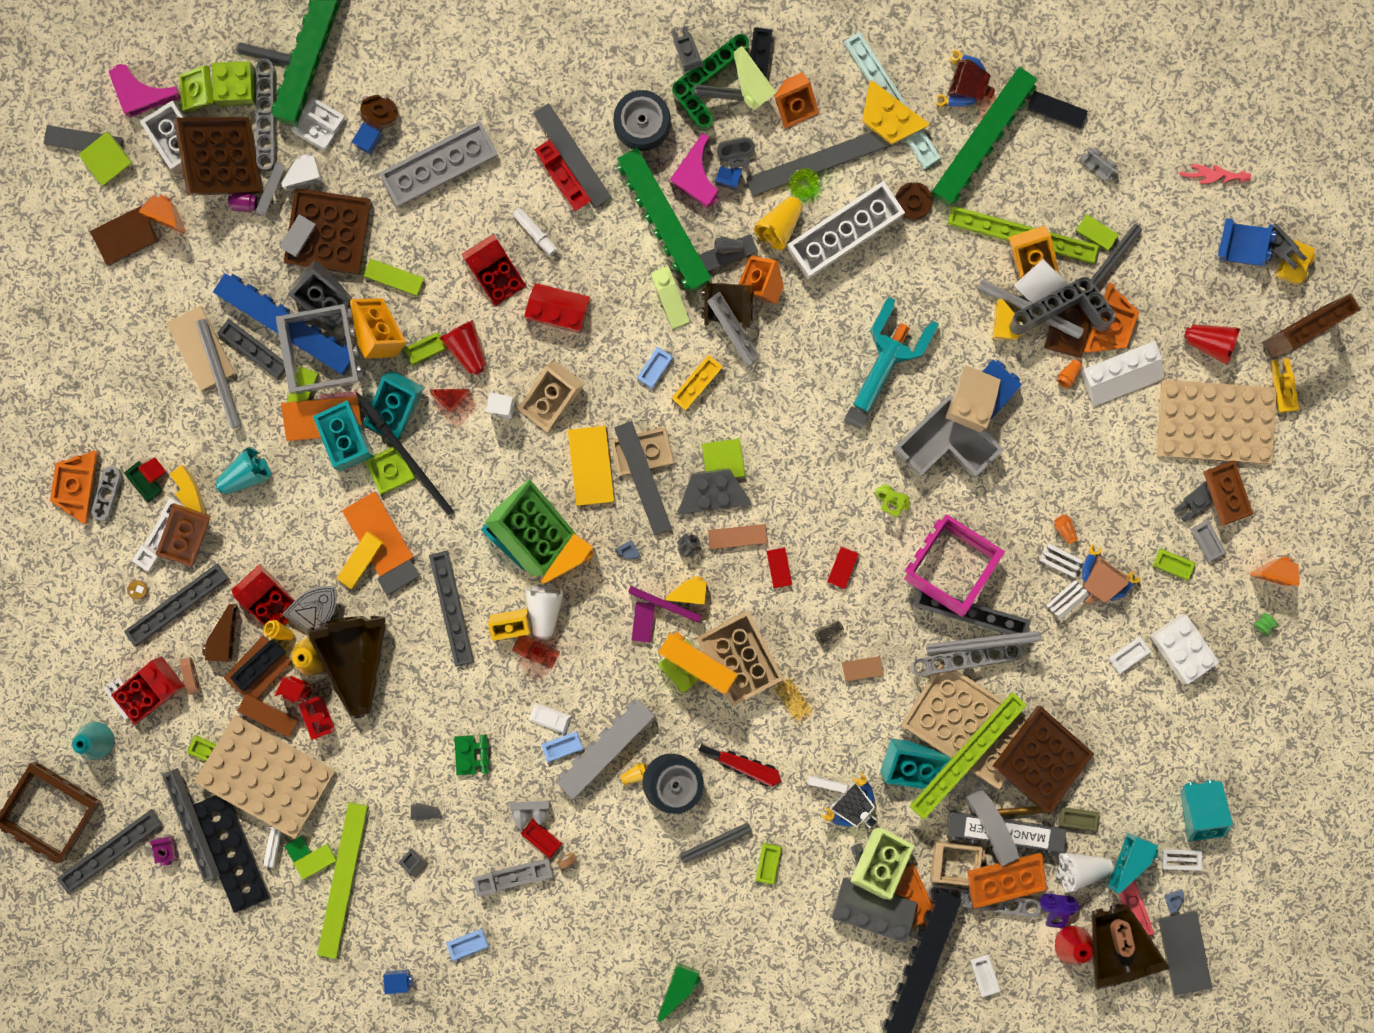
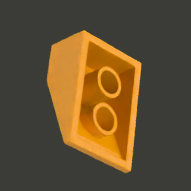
M1046 226L1008 237L1020 279L1042 259L1059 273L1052 238Z
M351 299L350 306L357 344L364 358L397 357L407 342L384 299Z
M573 534L540 582L547 584L584 564L585 561L590 562L595 554L593 552L595 547L576 534Z

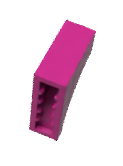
M126 64L116 65L112 70L108 71L122 110L129 118L181 98L180 90L176 86L153 88L139 82Z
M702 133L670 178V184L708 209L710 205L714 206L719 197L717 196L718 189L711 184L703 169L702 156L709 142V137Z

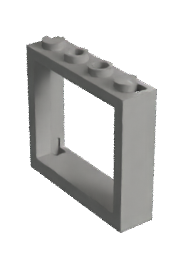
M345 304L276 317L289 393L294 395L361 382L360 377H363L361 365L358 366L357 358H360L359 349L354 345L356 334L355 328H351L350 320H353L352 311ZM342 314L353 377L299 386L288 324Z

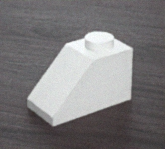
M306 154L300 156V159L295 160L281 183L282 187L288 191L323 181L316 157Z

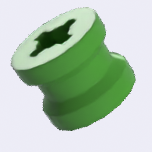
M1263 612L1261 619L1255 621L1253 625L1262 634L1269 637L1271 630L1277 628L1279 624L1274 618Z

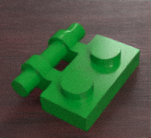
M487 734L479 735L480 742L477 743L474 742V735L454 736L456 775L476 774V766H481V774L489 773L491 763L490 759H488V748H490V745L487 742ZM475 749H480L481 760H475Z

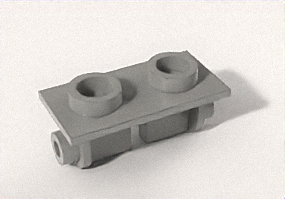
M1088 147L1087 151L1089 153L1086 154L1084 152L1080 157L1082 163L1091 170L1098 165L1099 168L1095 173L1105 181L1108 180L1110 182L1115 176L1112 174L1113 171L1115 173L1119 171L1116 168L1118 165L1111 159L1106 161L1101 157L1103 153L1097 148L1093 147L1091 149Z

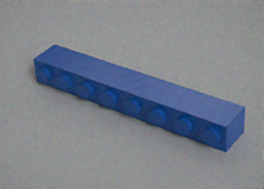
M225 273L213 290V293L279 334L276 317L289 314L290 309L282 304L279 307L273 304L274 299L264 294L262 297L257 293L258 289L249 283L245 286L240 283L242 279L232 273L229 276ZM306 321L288 324L293 344L343 376L346 375L351 367L348 346L344 345L342 348L337 345V339L330 335L327 337L320 334L322 332L321 329L313 324L309 327L305 324Z

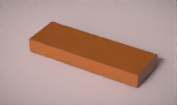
M246 693L237 709L238 712L287 737L290 736L298 721L297 718Z

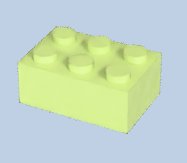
M883 828L873 829L850 882L882 899H892L914 845Z

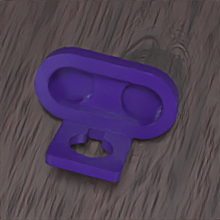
M1044 894L1040 899V906L1044 911L1050 912L1046 926L1065 928L1069 916L1076 914L1078 911L1079 903L1072 896ZM1057 916L1061 917V920H1063L1060 923L1052 922V920L1056 919Z

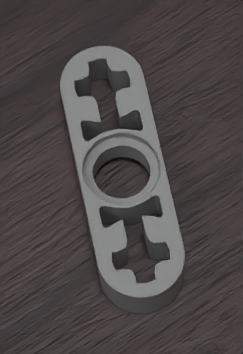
M276 161L256 207V213L265 215L284 171V164Z
M107 467L102 473L91 511L93 518L96 520L105 521L111 516L122 479V472L117 467ZM113 470L114 474L117 475L116 478L111 480V484H114V487L105 485V482L110 483L111 477L108 476V473H112ZM106 488H109L112 492L109 499H105L102 496V492ZM100 500L109 502V505L104 504L103 511H106V514L101 515V517L97 513V510L102 509L103 504L99 503Z

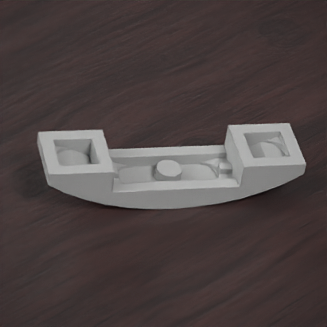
M979 790L966 796L965 799L974 815L978 816L994 846L993 851L1001 866L1019 859L1011 834L987 794L983 790Z
M542 859L473 877L477 897L530 882L553 878L549 859Z

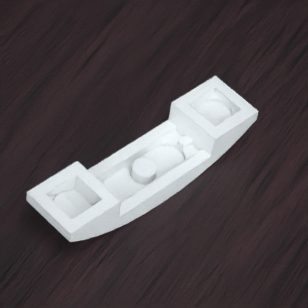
M172 497L162 510V516L146 543L141 545L132 560L146 571H150L160 558L155 553L173 503L184 506Z

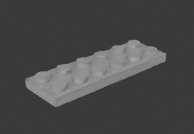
M481 121L381 171L379 174L398 208L496 158L498 153Z

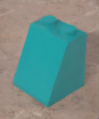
M1207 780L1202 784H1196V782L1185 784L1180 793L1187 842L1226 837L1233 827V822L1222 781Z

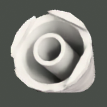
M532 586V590H529L527 587L525 594L533 635L537 636L539 640H547L553 635L564 590L559 588V591H556L554 586Z

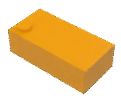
M675 631L673 634L670 632L658 653L718 691L726 694L737 673L684 641L686 637Z

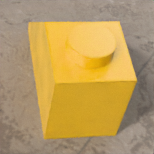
M1003 299L996 301L992 339L1016 341L1022 334L1016 335L1010 331L1009 324L1015 313Z
M692 576L691 580L687 579L667 595L666 600L704 604L707 581H703V577Z

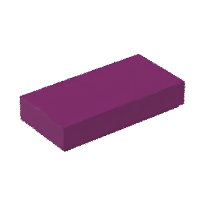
M636 602L632 641L651 642L655 604Z

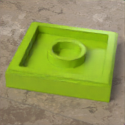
M204 65L179 75L183 112L190 113L214 104L209 66Z
M109 131L105 132L78 154L102 186L106 185L133 163Z
M740 438L702 444L705 471L729 468L735 478L745 477Z
M394 446L365 460L380 495L416 479L410 466Z

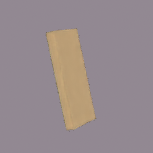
M199 306L166 324L200 391H204L216 385L196 321L200 319L207 320L226 379L236 373L203 308Z

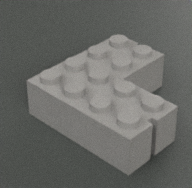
M950 394L892 450L903 461L908 460L909 463L907 465L918 476L925 473L947 451L972 477H976L1004 449L986 430L980 433L945 418L953 398Z

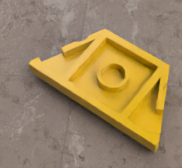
M870 80L862 123L891 145L929 126V123L873 80Z

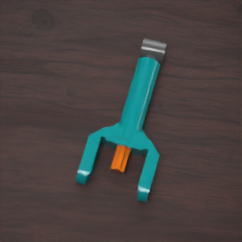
M889 296L870 329L879 356L853 402L854 407H850L844 418L846 423L859 430L865 424L868 418L866 413H870L895 364L921 357L939 323L932 320L925 327L913 351H910L911 348L902 344L910 330L907 325L900 323L892 338L885 334L881 335L880 333L894 308L895 299Z

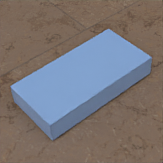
M657 347L637 379L653 389L672 361L673 356Z
M578 731L541 744L547 762L584 749Z
M483 928L446 942L452 961L489 947Z

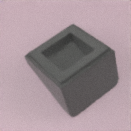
M412 848L399 862L406 872L415 878L429 864Z

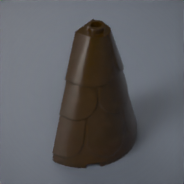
M372 615L370 616L371 619H367L364 616L340 618L320 623L317 629L310 627L307 631L309 641L333 683L334 691L349 716L353 718H362L371 711L377 684L376 676L381 659L380 653L386 629V621L383 616Z

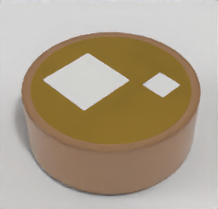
M141 580L132 581L127 588L128 595L133 599H143L148 594L147 584Z
M572 852L560 858L557 864L560 869H564L575 863L577 858Z

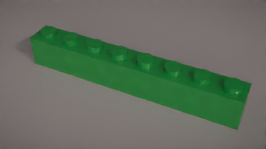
M309 0V11L303 17L302 31H299L297 34L296 48L292 49L290 54L291 62L289 67H286L283 77L285 79L283 84L279 85L277 101L271 107L272 116L276 121L294 127L298 126L342 0Z
M1020 66L1017 68L932 190V196L948 207L951 203H957L961 197L959 192L962 187L966 189L973 180L970 178L973 172L977 173L982 167L983 163L980 161L984 156L989 157L994 149L992 147L994 141L999 142L1005 134L1002 131L1006 125L1009 127L1016 118L1013 114L1016 110L1020 112L1026 103L1024 101L1026 95L1031 96L1037 88L1034 85L1038 80L1036 77Z
M634 148L618 157V165L616 167L621 176L625 174L628 180L625 182L630 192H635L637 196L635 198L639 208L643 207L646 212L644 214L645 219L649 225L652 223L655 227L653 232L657 240H662L665 246L662 248L666 256L672 257L674 261L672 266L677 274L681 273L683 277L681 282L685 289H690L691 293H694L708 283H712L711 276L638 148Z

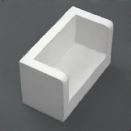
M489 393L486 412L489 415L512 419L516 400L511 396Z

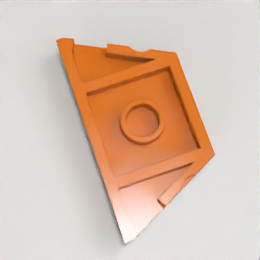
M1110 282L1107 284L1103 297L1113 309L1115 320L1106 331H1099L1092 325L1083 350L1085 353L1127 348L1139 315V311L1133 305H1130L1128 299L1121 295Z
M95 450L57 462L54 469L50 501L83 524H88L98 451Z

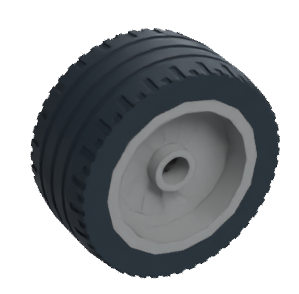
M648 90L632 91L626 94L615 108L613 116L614 129L620 141L631 149L638 148L639 151L652 150L666 139L670 131L671 116L669 108L665 101L654 92Z
M664 754L652 760L645 769L642 779L643 791L648 801L657 809L669 814H682L691 810L701 799L704 788V779L700 769L693 761L679 754Z

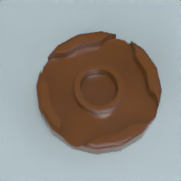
M381 95L368 96L362 101L360 116L367 125L373 128L385 129L391 127L397 121L398 108L387 97L385 99L381 98Z
M906 183L900 187L895 196L905 212L903 215L905 219L919 220L925 217L931 210L932 194L928 187L922 183Z

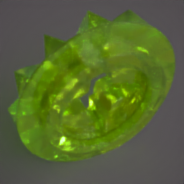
M808 168L795 171L789 180V188L792 194L802 199L812 197L820 185L817 174ZM798 180L804 182L808 180L807 183L809 184L810 188L804 186L803 189H801L802 185Z

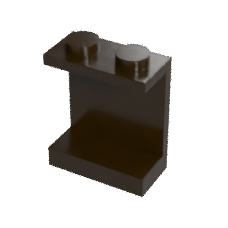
M708 283L702 289L701 299L704 300V307H702L701 318L704 319V325H709L710 321H719L707 301L714 294L721 292L738 322L742 323V328H750L753 323V285Z

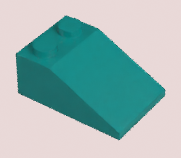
M390 370L382 376L371 405L380 413L382 419L386 420V424L389 425L393 434L399 440L420 401L425 387ZM367 415L363 425L382 434L380 429L376 428V424Z
M345 401L313 416L334 469L341 472L374 457L369 441L349 401Z
M891 738L880 772L885 783L925 789L951 760V757L911 741Z
M1127 832L1107 887L1120 894L1157 858L1159 852L1157 849L1158 845Z

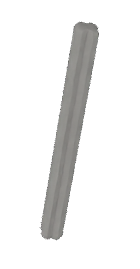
M981 280L978 286V290L996 299H1003L1006 304L1018 310L1032 304L985 280ZM1057 315L1045 321V323L1077 339L1082 336L1084 331L1083 328Z
M200 319L196 321V325L230 428H238L241 426L208 322L206 319Z
M1040 631L933 643L926 645V651L930 655L1040 642L1041 633Z

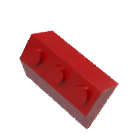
M535 283L528 299L524 318L528 321L581 334L590 296Z

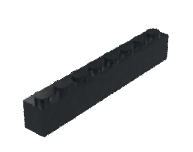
M937 888V891L932 893L930 903L932 904L930 909L924 913L923 921L925 922L923 927L918 929L916 946H912L909 957H911L910 962L905 964L902 975L904 977L902 983L899 982L895 991L897 996L895 1001L892 1000L889 1005V1017L883 1021V1033H912L962 899L959 895L941 888Z

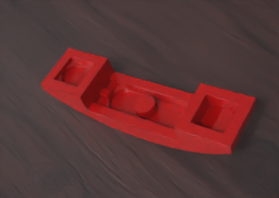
M550 139L534 149L575 212L591 202V199L578 183Z

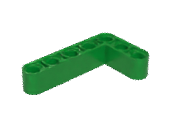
M744 34L735 35L702 61L703 66L690 70L672 86L673 98L701 131H707L712 127L713 117L699 97L693 94L694 86L696 84L706 85L735 62L733 52L738 49L735 45L737 42L745 43L744 49L748 52L749 39ZM728 53L731 57L728 60H724L721 58V55ZM714 65L716 69L714 71H708L706 70V66ZM693 76H698L701 80L698 83H693L690 79ZM684 88L686 92L679 95L676 93V89ZM694 102L697 104V108L691 110L687 105ZM706 117L709 119V122L701 124L699 119Z

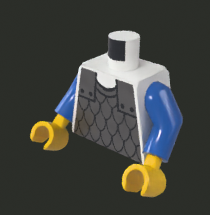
M861 771L859 772L861 774L859 779H855L853 776L852 779L854 781L847 788L846 793H842L829 808L825 807L827 814H820L824 820L844 827H852L853 825L857 827L861 822L869 828L875 825L878 820L871 814V811L875 808L873 805L875 801L873 789Z

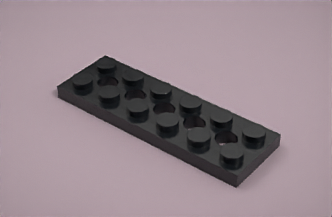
M217 795L194 804L193 808L219 871L220 881L233 912H239L271 898L233 804ZM213 811L220 813L221 818L219 821L211 819ZM222 828L228 832L226 839H221L218 835L219 830ZM228 846L235 849L234 857L227 856L226 848ZM235 864L242 866L243 872L241 875L233 872ZM242 882H247L250 885L249 892L245 893L241 890Z

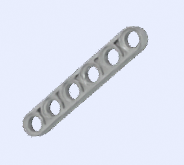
M261 59L256 64V162L261 170L267 172L271 171L275 165V119L271 113V107L275 102V68L270 60ZM269 64V72L262 73L260 70L261 66ZM265 82L270 83L271 86L267 92L261 91V85ZM264 101H269L271 104L270 108L266 111L261 110V104ZM269 120L271 126L266 130L262 129V121ZM270 139V147L262 148V140ZM270 158V166L263 167L261 165L262 159Z
M1019 644L947 653L919 658L912 663L911 670L918 677L1015 661L1021 657L1023 651ZM1009 647L1017 649L1018 654L1016 657L1009 655ZM991 650L999 652L998 660H993L990 657ZM973 653H978L981 656L980 663L972 661L971 656ZM955 656L962 658L963 663L961 666H956L953 663ZM936 659L944 662L943 669L935 667L934 662ZM918 662L925 665V672L920 673L916 670Z
M933 884L928 888L927 894L929 899L934 888H941L949 892L958 891L962 899L960 907L973 908L969 901L970 889ZM1026 897L1011 899L1018 902L1015 910L1008 909L1007 904L1010 900L999 902L996 907L988 905L976 908L1027 917H1036L1041 912L1040 903L1035 899ZM1031 902L1037 905V909L1033 913L1027 911V905Z

